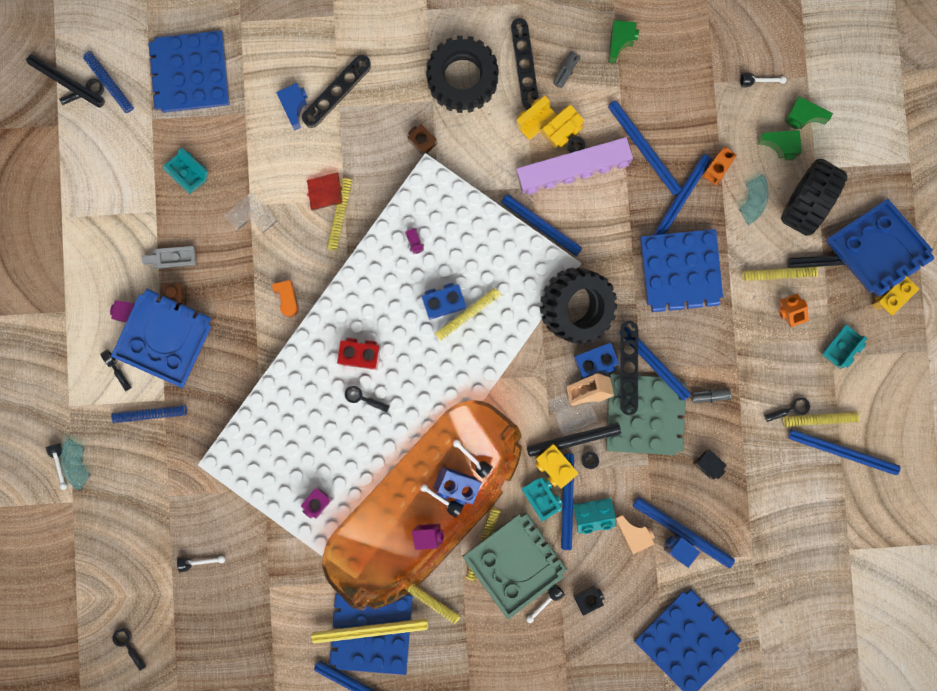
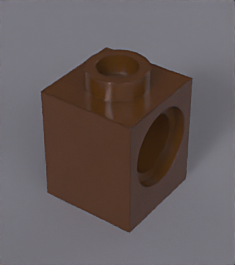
M422 124L418 127L414 126L408 132V142L423 156L425 153L428 154L438 144L437 139ZM420 135L426 137V141L423 143L417 142L416 139Z

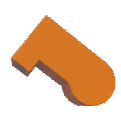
M724 146L702 177L717 185L737 154Z
M287 280L272 284L273 292L280 295L281 313L288 318L295 317L298 314L299 308L293 282Z

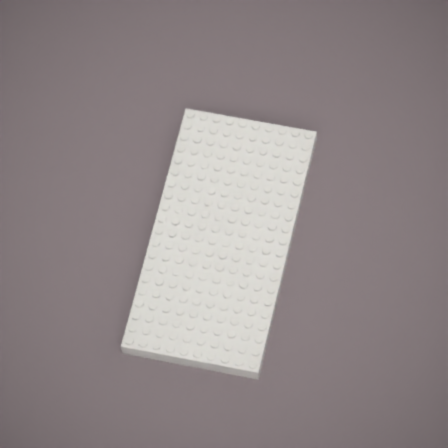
M425 153L199 462L198 466L356 580L418 494L421 485L425 484L453 445V441L458 438L541 322L544 314L540 313V307L543 306L540 300L541 296L545 294V291H543L545 286L550 285L549 280L552 277L557 278V273L562 270L566 271L567 268L572 267L579 268L582 263ZM417 228L421 243L424 244V251L418 254H413L409 250L411 247L405 235L406 231ZM450 283L459 284L466 308L471 307L483 295L486 296V293L488 294V291L491 292L493 288H496L502 294V296L499 295L497 300L494 299V302L491 300L492 304L488 301L489 305L487 307L484 306V309L479 313L477 312V315L472 316V318L469 317L470 320H467L465 324L462 323V326L460 328L457 327V330L452 331L450 335L447 334V337L442 341L434 333L439 331L441 327H444L446 323L449 324V321L451 322V319L454 320L461 312L464 313L466 309L429 320L422 299L425 291L431 289L439 291L444 289V285ZM450 293L447 296V300L449 302H456L458 295ZM431 299L429 301V307L437 308L440 304L438 299ZM346 338L357 339V343L365 344V340L377 342L376 345L381 347L378 370L338 365L340 340L345 341ZM348 347L345 350L346 357H352L355 353L353 347ZM366 350L364 358L371 360L374 357V351ZM350 386H357L362 390L363 397L376 399L390 405V408L386 413L367 405L363 400H360L358 403H350L345 398V390ZM352 388L348 392V399L355 401L359 398V390ZM319 487L333 500L317 519L314 517L310 519L302 512L304 509L301 505L312 491ZM313 499L311 507L314 510H318L321 505L320 501Z

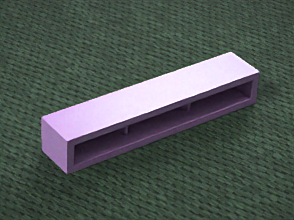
M627 137L517 168L516 174L522 194L527 193V195L537 193L538 189L545 188L549 190L562 182L566 185L573 183L574 179L580 177L588 179L594 173H608L615 167H618V169L626 168L632 162L633 157Z

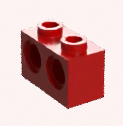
M346 338L345 341L340 340L337 364L378 370L381 347L376 345L377 342L365 340L364 344L357 343V339ZM346 348H354L355 353L352 357L345 356ZM366 350L374 351V357L371 360L364 358Z

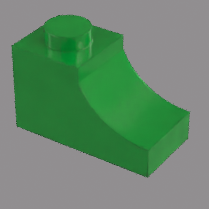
M614 20L608 63H616L619 53L628 46L633 47L634 41H638L639 29H636L637 22Z
M799 96L794 101L785 122L794 129H802L806 124L813 122L825 125L831 119L833 113Z
M800 130L766 132L758 136V145L771 147L777 152L778 158H784L786 161L795 160L802 153Z

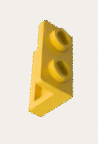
M546 96L536 99L530 109L522 111L517 116V128L528 140L536 136L541 131V128L557 115L550 108V100Z
M906 277L905 280L896 286H890V290L878 297L876 295L874 297L876 301L872 306L876 310L884 308L890 315H894L919 288Z
M554 444L535 457L537 461L535 465L541 472H547L549 475L547 479L554 487L558 485L562 489L579 474Z

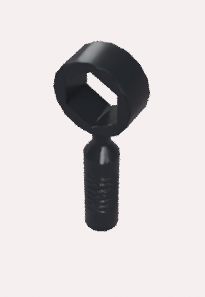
M98 79L88 80L85 87L90 89L92 84L98 83L100 84L99 91L95 93L102 95L104 85ZM71 93L59 98L62 105H65L82 97Z
M108 349L101 352V358L108 367L113 368L114 375L125 392L130 390L132 387L122 371L115 366L117 362L115 358L111 357L112 353Z
M350 386L345 390V398L350 403H358L360 400H363L367 405L386 413L390 408V405L376 399L363 397L362 390L357 386ZM352 388L359 390V398L355 401L348 399V392Z
M797 398L792 402V408H783L764 415L765 420L770 422L787 416L792 411L795 414L804 415L810 410V402L806 398ZM800 400L806 404V409L803 412H799L796 409V403Z
M126 628L115 631L112 636L114 644L119 647L126 646L129 656L139 671L147 667L136 650L129 645L132 639L131 632ZM119 632H124L128 638L125 643H120L117 639Z

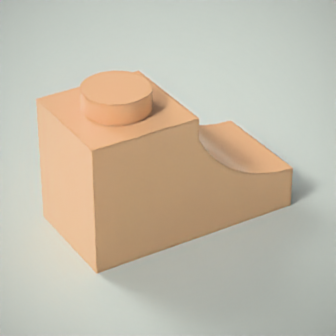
M598 373L567 386L569 403L573 406L586 402H600L614 396L611 378Z
M623 515L616 516V523L632 554L654 545L652 539H655L650 528L647 529L644 525L641 527L633 526Z

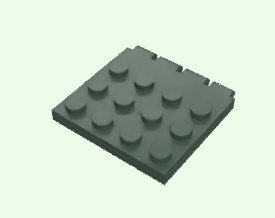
M610 374L614 396L610 397L608 401L607 425L619 423L621 434L607 437L606 451L676 455V452H683L684 438H677V434L684 435L685 419H678V415H685L686 400H680L679 396L661 377L638 376V409L633 415H625L620 407V375ZM626 382L623 388L625 392L632 393L635 390V385L632 382ZM681 382L685 387L687 386V383ZM623 395V399L627 398V405H624L623 408L627 409V412H631V409H635V405L631 404V398L635 399V395Z
M528 513L522 516L517 514L462 555L508 620L564 578L562 574L567 570L560 558L552 561L557 554L548 542L541 546L546 539L538 527L530 530L535 523Z

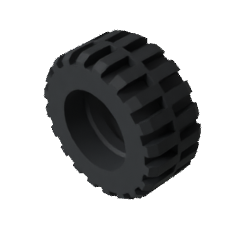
M463 35L457 36V40H452L451 37L446 39L445 44L442 42L438 44L437 50H433L430 54L426 71L428 88L431 91L432 97L437 99V103L441 106L445 105L447 110L452 111L456 109L457 113H463V110H468V113L473 112L476 107L478 109L484 107V103H488L492 98V94H495L499 75L497 59L495 55H492L490 47L484 46L483 41L478 40L475 42L474 37L468 36V39H463ZM459 60H467L474 63L480 70L479 82L473 87L463 90L450 86L445 79V70L450 64Z
M816 159L806 171L787 202L781 216L782 222L805 236L814 234L840 196L848 177L846 171L824 159Z
M572 267L567 268L566 271L558 272V277H552L549 280L550 285L545 286L543 290L545 294L541 296L540 302L543 303V306L540 307V313L544 314L542 317L543 323L547 325V329L554 333L555 336L568 342L586 344L587 342L592 343L596 341V337L601 338L605 334L604 331L610 329V323L616 317L614 311L617 310V304L615 303L617 296L616 293L612 292L614 290L612 284L608 283V279L599 275V273L584 268ZM585 288L589 295L588 310L580 320L572 323L568 316L569 301L577 291Z

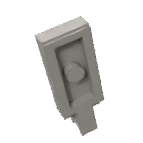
M195 246L156 249L152 251V255L142 256V264L153 265V268L158 269L197 266Z

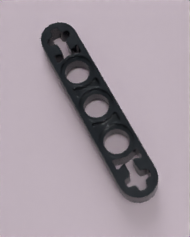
M518 18L511 24V34L521 102L523 107L528 110L532 106L529 105V102H525L528 99L527 92L531 91V98L533 100L538 99L539 96L528 24L524 19ZM517 24H520L521 27H524L522 28L521 37H519L518 29H515L517 28ZM525 42L528 47L526 50L521 51L517 48V44ZM522 60H528L530 67L523 69L519 63ZM524 78H530L533 84L530 87H525L522 81Z
M357 56L308 107L302 115V120L307 127L315 128L370 71L371 62L367 56ZM360 61L362 63L366 61L365 68L363 66L359 68ZM349 73L355 76L354 81L350 83L344 80L345 76ZM340 87L342 89L341 95H332L333 88ZM323 100L329 102V107L325 110L319 108V103ZM314 108H316L317 111L321 113V116H319V114L317 113L314 116L315 121L308 122L307 116L310 115L312 117L316 113L314 110Z
M630 320L624 322L621 326L620 407L621 411L629 416L635 414L638 409V326ZM628 324L635 328V331L631 333V338L635 337L636 341H623V337L627 338V331H624V328H627ZM628 343L635 346V351L632 354L624 352V346ZM626 363L634 364L635 370L633 373L628 374L624 371ZM626 382H632L635 385V390L632 393L625 392L623 387ZM623 395H635V399L631 398V404L635 405V409H631V412H627V409L623 408L624 405H627V398L623 399Z

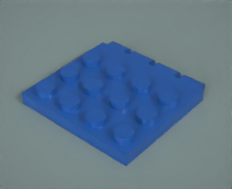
M222 30L156 37L155 41L148 43L149 56L156 57L150 59L151 74L158 75L151 77L153 93H160L153 95L154 109H161L165 113L230 105Z
M886 199L826 240L827 244L870 294L874 292L878 297L890 290V286H896L905 280L906 277L921 269V266L924 267L935 259L932 254L933 249L889 199Z
M716 229L640 237L647 305H651L652 313L666 311V304H668L669 311L684 309V302H686L687 309L703 307V300H705L706 307L720 305V298H723Z
M146 288L144 294H139L111 357L183 388L212 327L209 324L212 317L199 312L195 318L193 317L194 309L181 304L177 310L175 309L176 301L162 296L159 302L157 301L159 293Z
M692 589L686 594L682 591L634 640L682 691H698L740 649L737 645L742 640L732 629L725 634L729 626L718 615L711 620L715 612L704 601L697 606L701 598Z
M343 590V594L335 593L334 607L341 608V611H334L332 627L343 629L411 620L413 595ZM410 632L331 641V647H336L338 650H330L329 665H336L338 670L406 675Z

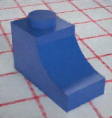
M295 83L276 93L293 129L297 130L301 128L300 112L307 105L305 99L308 96L304 88H299L298 84Z

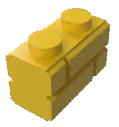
M569 104L544 125L540 133L553 148L556 149L558 146L562 148L569 142L568 137L572 134L576 136L583 130L584 119Z

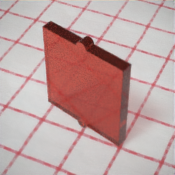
M339 173L307 180V196L309 197L312 211L343 203Z

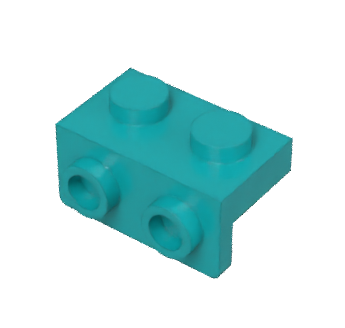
M182 147L178 149V153L174 158L163 165V170L189 194L193 193L207 180L208 172L206 168L199 164L192 154L185 151Z
M846 324L821 355L838 369L848 368L855 360L853 358L857 352L860 353L865 348V341L868 338L859 335Z
M540 476L521 490L543 522L557 512H560L562 510L560 506L563 503L557 494L553 496L550 491L553 487L548 479L545 478L543 480Z
M611 498L573 505L578 534H590L593 531L610 530L616 527V516Z

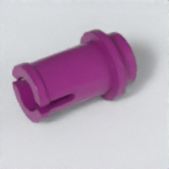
M417 228L406 231L405 235L411 247L409 250L413 254L423 252L424 244L421 243Z

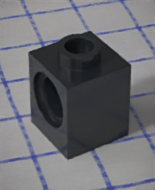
M706 449L693 463L712 480L715 478L719 479L726 472L724 468L727 465L710 449Z
M594 586L573 596L583 616L604 606L602 602L605 599L600 588L596 590ZM588 595L595 596V602L591 605L585 603V598Z

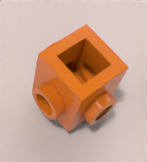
M798 294L779 300V315L787 321L790 327L809 321L807 302L805 299L802 300Z

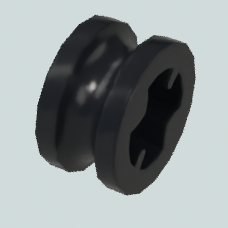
M572 137L568 142V151L570 153L585 148V142L581 137ZM575 141L582 146L578 150H575V147H571V144L574 145Z
M587 452L582 456L581 461L585 468L594 469L599 465V457L594 452ZM589 455H593L592 458L596 459L592 466H588L589 463H585V459L589 458Z

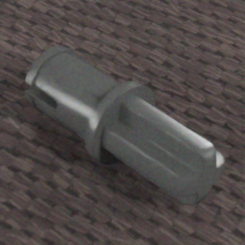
M573 51L569 53L564 64L560 65V71L553 81L556 87L562 88L569 76L574 73L573 69L580 60V55Z
M710 388L708 391L693 392L691 396L692 402L714 403V401L731 400L730 388L718 390Z

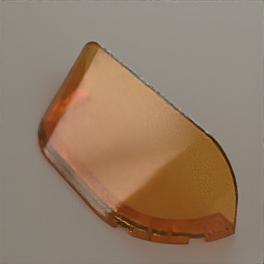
M477 400L465 401L447 410L336 529L325 546L322 559L324 575L332 588L350 607L364 610L368 606L372 609H378L389 605L407 594L406 589L413 583L417 586L420 585L444 561L503 494L500 488L505 480L511 481L522 451V446L518 444L522 438L518 426L489 403ZM454 440H460L461 445L478 462H488L493 467L491 472L486 477L481 478L476 473V464L458 447H454ZM441 466L476 477L482 482L474 503H466L456 518L447 512V505L429 493L422 492L420 489L421 485L426 484L428 489L438 494L433 486ZM451 480L447 481L444 487H449ZM469 486L464 487L462 493H466ZM449 497L445 500L451 502L455 501V498ZM440 523L441 530L444 532L443 543L437 549L415 550L412 530L417 525Z

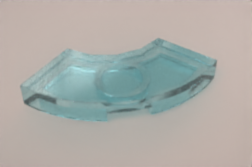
M764 174L746 183L748 199L739 211L748 226L761 216L768 202L769 190Z
M67 438L61 454L63 473L68 482L76 490L81 491L91 476L83 464L85 448Z

